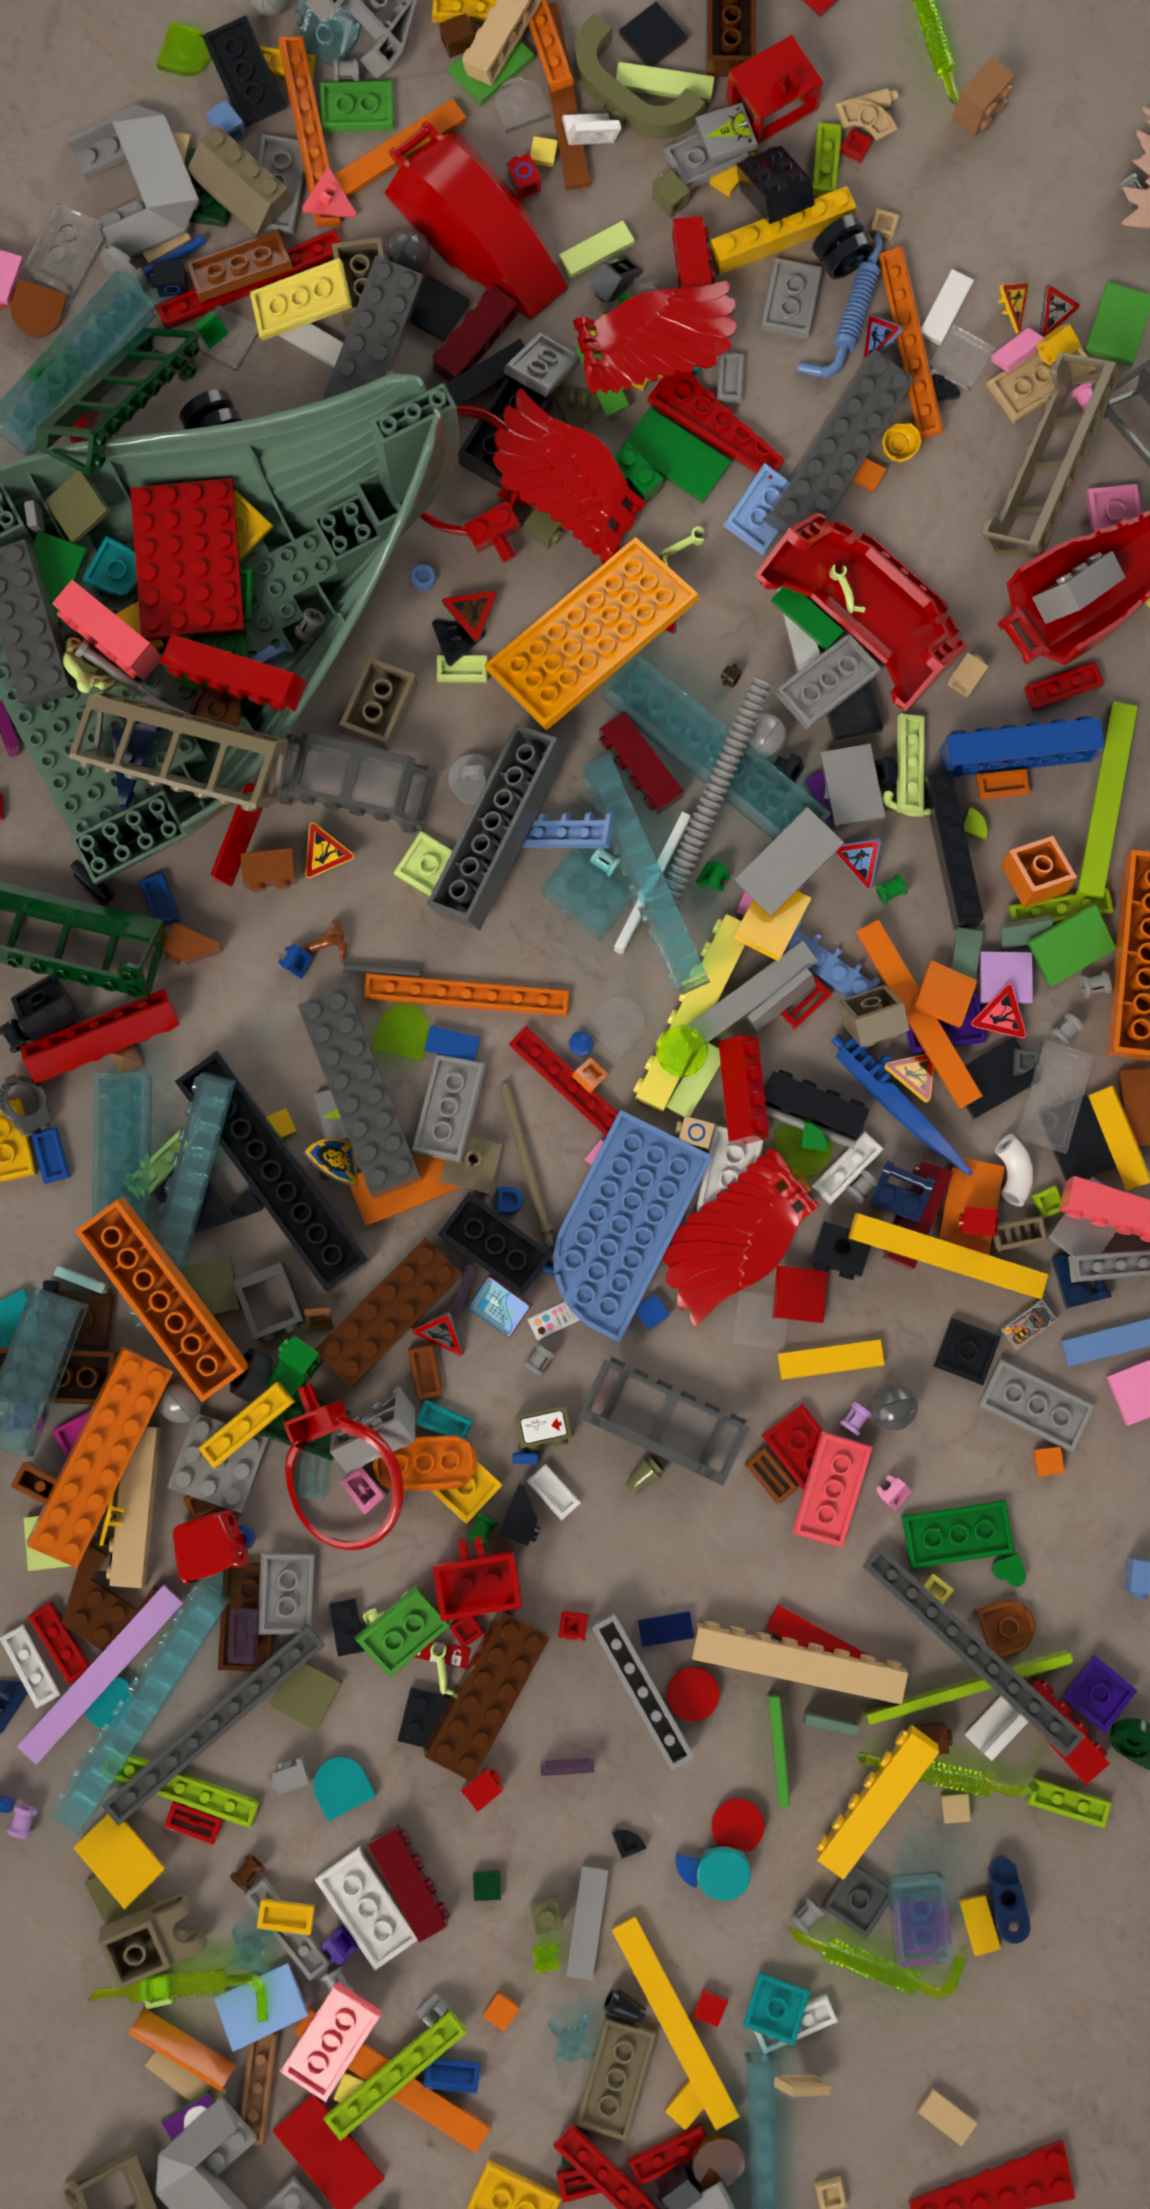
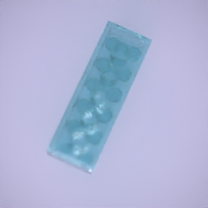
M94 1073L92 1218L117 1199L125 1197L150 1230L152 1076L147 1073Z
M31 1287L0 1372L1 1449L24 1457L34 1456L89 1304L39 1287Z

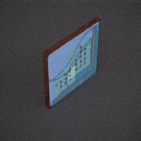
M489 1274L468 1306V1309L510 1338L533 1304L492 1274Z

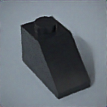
M626 255L605 261L599 268L589 288L595 292V296L599 300L607 303L619 299L621 293H624L642 274L643 269Z
M519 1483L499 1535L528 1546L530 1541L536 1542L541 1527L536 1526L538 1522L537 1515L524 1485Z

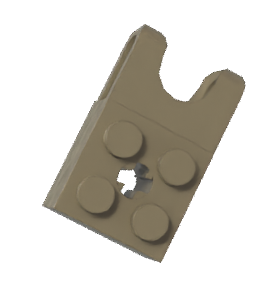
M187 1894L175 1895L100 1927L99 1945L119 1990L171 1968L172 1964L204 1950L208 1941L201 1929L196 1928L183 1931L175 1925L176 1922L186 1917L190 1912L192 1903Z

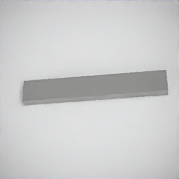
M801 941L783 954L779 962L776 960L682 1028L680 1030L681 1034L694 1052L772 996L803 969L810 968L818 960L805 942Z

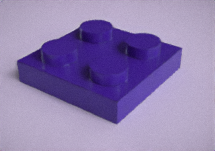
M1093 1655L1061 1697L1105 1733L1137 1693V1690Z

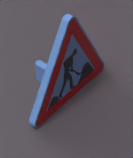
M870 315L867 323L863 360L874 349L880 353H886V348L891 343H895L894 339L902 332L903 328L892 322Z
M873 839L843 844L835 853L866 889L873 887L881 840Z

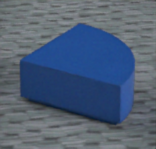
M676 1853L675 1861L680 1877L688 1885L697 1888V1866L700 1859Z

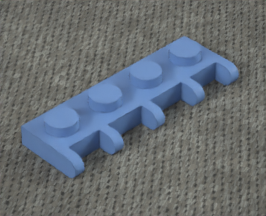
M608 812L605 820H594L593 813H586L584 820H571L570 813H563L561 821H548L547 813H540L538 821L533 822L521 848H610L615 815L613 812Z
M799 922L783 954L801 941H804L818 960L808 970L846 998L876 988L882 979L880 976L875 977L872 983L858 973L863 966L860 962L855 969H852L837 958L842 952L841 949L837 948L832 955L817 944L821 935L817 933L811 940L798 931L802 926V922Z

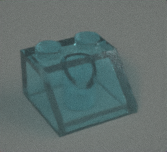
M340 5L337 11L324 22L308 7L300 36L304 38L306 53L316 55L321 61L333 66V58L338 60H346L358 42L362 25L343 5Z

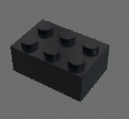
M781 145L771 147L766 152L756 156H749L744 161L736 164L740 191L769 224L815 206L811 178Z

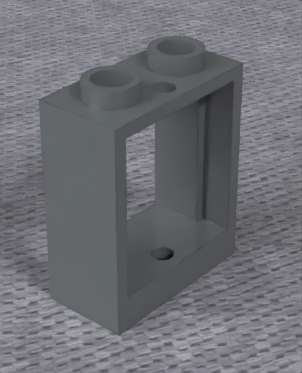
M284 1263L274 1264L232 1281L254 1340L261 1339L262 1343L277 1338L276 1333L283 1330L291 1333L301 1329L300 1324L306 1322ZM280 1277L295 1317L259 1330L245 1290Z

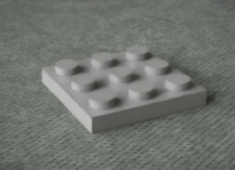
M198 1414L191 1420L167 1488L242 1514L269 1438L256 1434L220 1466L213 1469L198 1448L227 1423Z

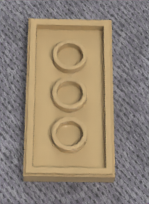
M1081 347L1072 353L1073 355L1088 357ZM1038 351L1008 373L1004 370L986 383V386L1013 424L1045 405L1055 390L1052 377L1049 374L1051 365H1047L1041 360ZM1068 362L1072 374L1075 376L1092 375L1097 370L1095 366Z

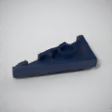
M146 723L135 725L123 761L147 767L148 758L155 747L153 741L157 731L161 732L162 727ZM125 728L112 731L114 759ZM117 771L119 806L124 811L128 810L129 804L133 801L135 796L133 790L138 779L124 777L125 773Z

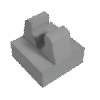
M435 1990L416 2009L415 2013L430 2028L451 2007Z

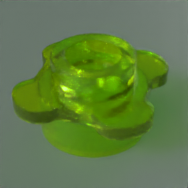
M550 1943L548 1946L543 1947L540 1945L533 1947L532 1954L535 1956L534 1970L536 1972L542 1973L543 1971H556L559 1969L560 1962L557 1960L558 1946L555 1943ZM547 1955L549 1959L544 1960L543 1957Z

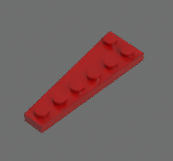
M676 371L675 377L663 376L647 399L649 404L756 474L764 463L776 472L784 464L785 459L760 436H757L746 423H742L733 415V411L727 406L724 407L710 390L707 391L698 383V379L692 374H683Z
M1062 2140L1055 2141L1030 2151V2154L1021 2158L1005 2161L1006 2164L993 2169L987 2168L982 2170L980 2174L968 2179L964 2177L952 2182L948 2186H942L909 2199L910 2209H1029L1076 2199L1064 2143Z

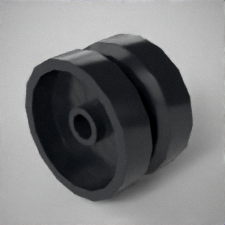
M856 214L843 216L831 223L817 236L812 244L813 252L820 262H824L823 267L832 280L841 279L856 271L859 264L866 262L876 249V244L868 232H863L864 226Z
M222 389L209 390L195 396L185 404L179 414L180 421L185 430L243 421L238 411L233 409L234 405L228 393Z

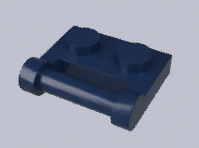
M886 1161L870 1205L919 1224L936 1180L930 1177L928 1179L895 1167V1163ZM890 1176L923 1188L921 1196L888 1183Z
M1067 1254L1051 1259L1065 1309L1112 1297L1110 1289L1107 1290L1105 1280L1094 1281L1097 1293L1090 1294L1087 1281L1071 1282L1068 1256L1071 1255Z

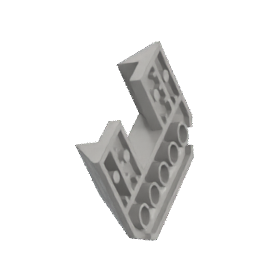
M132 104L68 134V144L75 153L86 179L127 160L141 193V198L100 216L104 226L102 230L110 246H114L130 258H134L142 254L143 251L187 233L190 226L189 220L193 211L197 209L200 200L164 114Z
M222 2096L215 2100L214 2103L158 2153L156 2195L169 2209H248L218 2175L257 2140V2135ZM293 2175L258 2209L324 2208Z

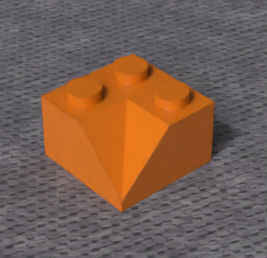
M1054 836L1009 850L1001 864L1003 872L1024 908L1068 893L1077 878Z

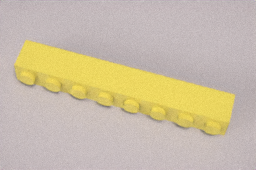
M727 914L723 921L717 920L712 930V933L716 935L712 943L707 941L702 950L703 962L701 966L696 964L689 978L694 980L690 988L684 987L678 999L682 1004L678 1011L673 1009L667 1021L671 1026L667 1034L661 1033L656 1043V1046L660 1048L656 1056L651 1055L646 1063L645 1069L649 1071L645 1079L639 1078L633 1090L637 1093L635 1100L663 1113L694 1051L680 1030L717 1004L745 947V944L733 939L741 923L740 920Z

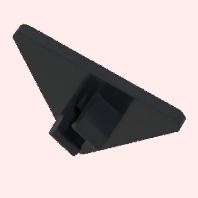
M438 620L432 621L433 630L448 666H453L478 643L472 640L461 625ZM484 629L479 641L486 636V631Z

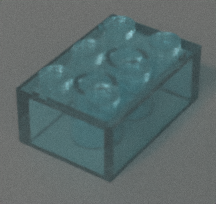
M575 849L541 887L542 894L599 941L604 938L633 903L632 895Z
M940 1871L887 1875L893 1953L899 1967L954 1963L946 1878Z

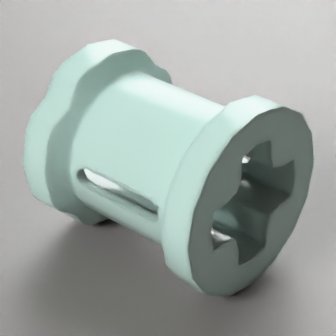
M598 848L588 864L590 866L595 865L607 873L606 876L608 878H611L622 859L620 857L615 858L606 852L604 848ZM601 858L609 862L610 865H607L606 863L601 861Z

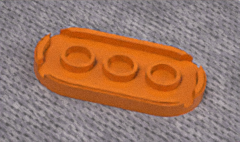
M458 1436L415 1437V1441L408 1446L393 1451L402 1472L404 1492L458 1489L466 1485L473 1478L477 1469V1455L474 1448L469 1442ZM378 1458L373 1461L374 1475L381 1485L392 1491V1481L388 1467L383 1458Z

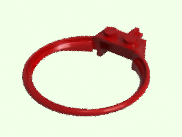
M456 406L458 417L478 418L491 424L498 430L507 429L505 423L500 418L488 411L470 406ZM512 491L508 501L506 500L463 525L464 528L461 525L440 521L426 510L420 516L422 520L439 531L468 537L478 553L494 545L503 563L510 562L516 557L507 537L521 530V526L514 514L519 500L518 492Z
M312 1383L300 1387L297 1390L306 1414L283 1423L289 1440L292 1443L286 1456L285 1477L293 1508L305 1528L317 1539L331 1547L354 1551L373 1546L386 1537L393 1529L402 1509L404 1484L397 1458L387 1442L376 1431L363 1423L348 1418L342 1400L320 1407ZM342 1429V1432L354 1435L374 1447L384 1459L392 1481V1502L387 1518L374 1534L357 1541L331 1539L316 1530L303 1514L294 1488L295 1465L303 1449L302 1444L305 1441L310 1442Z

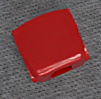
M229 1509L179 1524L173 1529L175 1561L180 1580L186 1585L218 1574L232 1565L234 1568L249 1565L250 1557L246 1541L238 1526L236 1516Z

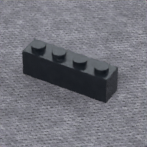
M784 1070L772 1072L764 1091L766 1105L849 1137L859 1138L870 1111L864 1108L865 1104L855 1099H851L850 1102L840 1098V1093L827 1089L826 1092L817 1089V1084L809 1080L803 1079L802 1082L793 1079V1074Z

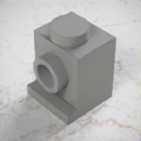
M304 1754L299 1755L295 1763L290 1759L277 1764L278 1769L268 1774L272 1789H277L278 1795L308 1785L312 1781Z

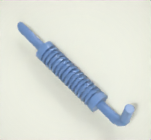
M877 231L874 238L876 249L867 259V262L859 264L833 343L838 349L835 360L827 367L800 362L798 372L820 378L832 377L843 367L847 352L854 351L880 273L876 262L883 241Z

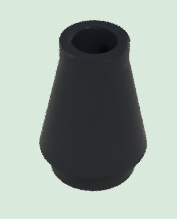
M611 1989L605 1999L604 2010L608 2011L609 2016L641 2023L645 2016L646 2008L638 2004L621 1989Z

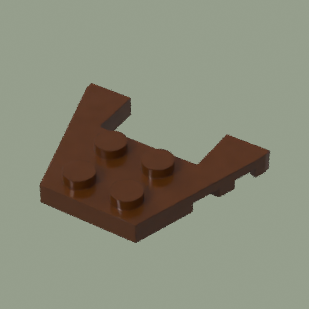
M89 1543L79 1563L61 1624L101 1651H104L159 1589L153 1586L139 1608L134 1607L92 1578L107 1557V1554Z

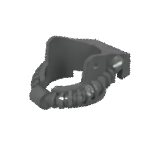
M15 1074L4 1078L5 1084L3 1083L2 1087H0L1 1113L9 1121H13L14 1127L19 1129L21 1136L26 1135V1137L35 1134L34 1130L38 1128L43 1130L50 1127L52 1110L47 1106L48 1096H46L47 1093L46 1091L44 1092L41 1084H35L34 1080L27 1076L17 1077ZM16 1084L26 1085L36 1094L37 1107L29 1116L16 1113L10 1102L7 1101V1094L11 1086Z

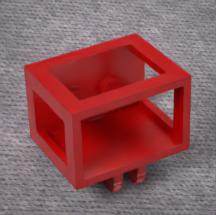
M790 35L729 70L726 100L730 106L742 103L741 100H745L755 115L753 120L743 105L758 145L818 110L823 80L793 35ZM800 98L804 105L763 128L764 118Z
M477 1536L474 1541L477 1555L468 1556L467 1542H465V1539H459L461 1558L439 1561L433 1566L441 1621L522 1607L523 1600L514 1549L484 1554L482 1538Z

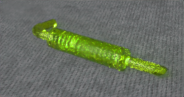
M912 0L936 77H943L949 100L952 104L957 105L959 95L952 76L956 69V64L936 0Z
M864 1752L857 1754V1759L860 1763L877 1767L881 1766L879 1761L882 1756ZM935 1761L929 1765L917 1781L923 1784L927 1782L928 1785H937V1787H948L951 1790L953 1788L955 1791H963L964 1793L979 1794V1796L987 1798L991 1792L1013 1797H1029L1039 1790V1784L1036 1781H1031L1026 1785L1006 1784L993 1781L992 1773H982V1771L969 1768L966 1770L964 1767L950 1766V1764L945 1766V1763L940 1764V1762L935 1763Z
M788 1927L795 1942L822 1952L823 1961L833 1963L835 1966L838 1964L840 1968L843 1966L845 1970L848 1968L850 1972L853 1970L855 1974L858 1972L860 1976L863 1974L865 1978L868 1977L870 1980L873 1979L875 1982L878 1981L880 1984L883 1983L885 1986L888 1985V1987H893L895 1990L898 1989V1991L913 1996L915 1991H919L932 1998L943 1999L949 1997L958 1987L966 1960L955 1955L946 1983L943 1986H934L919 1980L920 1973L916 1970L909 1969L903 1965L899 1966L898 1963L894 1964L893 1961L889 1962L888 1959L884 1960L883 1957L879 1958L878 1955L874 1956L873 1953L869 1954L868 1951L864 1952L863 1949L859 1950L858 1947L839 1941L834 1937L830 1936L828 1941L825 1942Z
M225 1968L217 1969L216 1972L215 1969H211V1972L206 1970L205 1973L204 1970H201L200 1974L199 1971H195V1973L190 1971L189 1975L188 1972H184V1975L182 1972L178 1973V1975L173 1973V1976L171 1973L167 1976L163 1974L162 1977L161 1975H153L151 1978L148 1977L120 1990L118 1986L97 1988L87 1999L88 2001L129 1997V2001L132 2004L139 2003L140 2000L141 2002H145V2000L150 2002L151 1999L156 2001V1998L158 2001H161V1999L167 2000V1997L169 2000H172V1998L177 1999L178 1996L180 1999L183 1996L188 1998L189 1995L192 1998L194 1994L196 1997H199L200 1994L205 1996V1993L207 1996H210L211 1993L216 1995V1992L218 1995L227 1993V1987L247 1985L255 1990L257 2022L268 2021L267 1989L263 1980L253 1973L227 1975Z

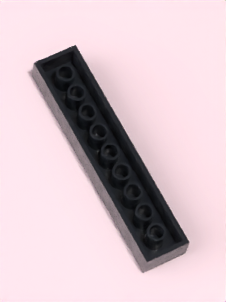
M218 1051L214 1052L175 1080V1083L326 1292H331L371 1262L222 1054Z

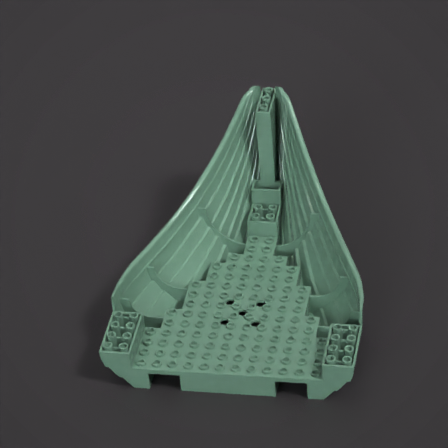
M394 373L318 402L254 419L172 432L109 438L104 452L106 454V461L101 469L97 468L89 478L111 512L78 543H74L88 550L76 583L114 614L138 602V588L129 595L113 597L82 581L106 536L135 551L130 488L232 478L234 490L240 493L274 526L240 562L241 569L254 570L252 622H245V632H240L248 646L249 659L271 645L277 649V644L282 641L288 648L289 653L276 664L277 667L293 672L307 682L296 711L285 709L284 712L270 707V703L264 702L263 705H259L250 701L248 696L243 695V698H239L242 703L243 714L241 722L237 727L284 738L313 696L359 619L399 537L425 512L448 481L459 451L460 433L457 407L444 383L426 392V387L418 376ZM88 441L54 448L86 465ZM42 451L0 467V547L23 539L33 546L37 534L27 526L24 503L34 500L42 508L45 533L71 542L45 500L70 478L77 469ZM307 608L318 610L326 619L324 625L320 626L317 630L316 639L313 643L302 641L295 635L294 631L295 627L301 624L304 618L303 613ZM61 620L59 631L64 647L69 638H77L81 642L85 640L83 636L72 630ZM0 637V698L72 835L70 839L95 885L188 838L229 807V805L218 803L217 798H199L194 796V792L188 790L186 792L173 791L169 785H151L147 783V779L142 778L136 782L133 790L135 796L132 803L129 804L128 810L123 811L119 806L116 773L104 772L102 767L81 766L79 761L69 758V753L89 695L103 691L93 686L90 693H84L77 688L78 693L33 708L25 706L19 701ZM162 639L163 643L165 644V647L158 650L161 656L165 651L169 639ZM91 644L89 645V648L97 654L101 652L98 648L93 647ZM161 663L156 666L145 681L141 680L139 682L169 705L191 714L190 707L196 693L183 685L179 678L167 673L168 668ZM113 687L107 692L138 701L143 700L142 697L130 689L121 690ZM97 710L92 712L79 751L91 749L94 746ZM104 712L100 748L114 752L112 731L125 728L127 724L126 718ZM136 721L135 725L143 722ZM162 728L161 732L157 731L153 741L155 747L148 758V768L161 771L174 734L172 730ZM183 733L169 773L208 784L221 746L220 743ZM229 746L216 786L240 792L260 770L265 755Z

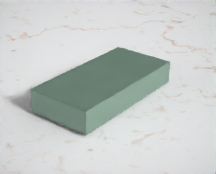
M1047 915L1000 924V946L1002 950L1028 945L1027 941L1052 927L1053 920L1051 916Z
M961 927L956 929L950 969L976 980L983 931Z
M804 1711L803 1722L806 1726L854 1737L858 1736L859 1726L855 1722Z

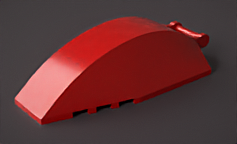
M426 120L421 124L422 128L399 147H393L389 150V155L400 168L385 190V196L409 223L427 238L429 245L447 265L453 269L456 267L465 273L469 280L472 282L475 280L486 287L488 292L495 285L518 303V312L532 320L568 290L563 277L523 202L459 132L440 134ZM426 137L431 139L427 145L408 160L403 157Z

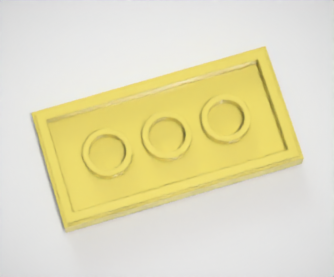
M340 258L250 292L259 337L263 341L352 308L344 266Z

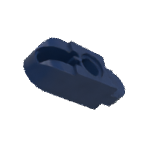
M996 1856L990 1861L989 1867H987V1880L994 1925L1005 1941L1011 1944H1018L1023 1942L1031 1931L1021 1883L1019 1882L1016 1865L1005 1856ZM1005 1891H1012V1899L1008 1902H1002V1894ZM1011 1922H1017V1931L1012 1932L1009 1929Z

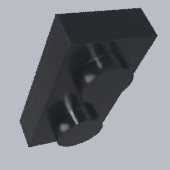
M356 1598L330 1602L329 1607L338 1657L364 1652L365 1650L355 1639V1636L362 1631Z

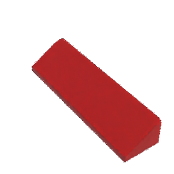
M248 782L242 793L254 792L255 785ZM237 805L210 873L215 882L229 887L233 886L241 866L240 853H246L263 807L257 808V811H247L241 809V805Z

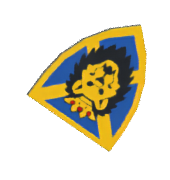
M333 1138L322 1139L311 1144L303 1152L311 1161V1166L321 1170L319 1176L322 1180H327L331 1177L349 1185L359 1186L354 1152L349 1141Z

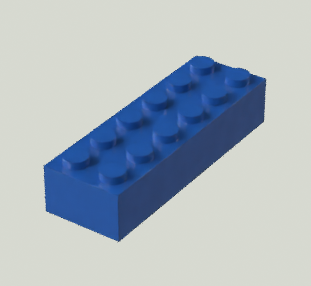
M1082 716L1077 718L1076 721L1067 722L1066 719H1056L1051 721L1050 724H1041V722L1036 721L1030 722L1024 727H1016L1015 724L1002 726L998 730H991L990 727L979 728L971 733H965V730H957L951 732L946 737L939 750L942 771H952L954 778L1005 770L1033 769L1093 762L1105 746L1101 719H1092V716Z

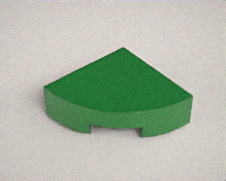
M805 1121L801 1148L827 1151V1139L824 1133L814 1123Z

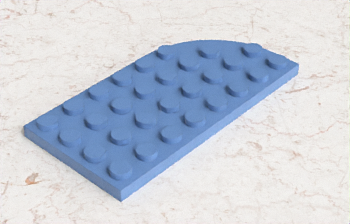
M622 1110L619 1111L559 1230L553 1254L556 1283L567 1306L587 1326L619 1343L713 1158L712 1155Z

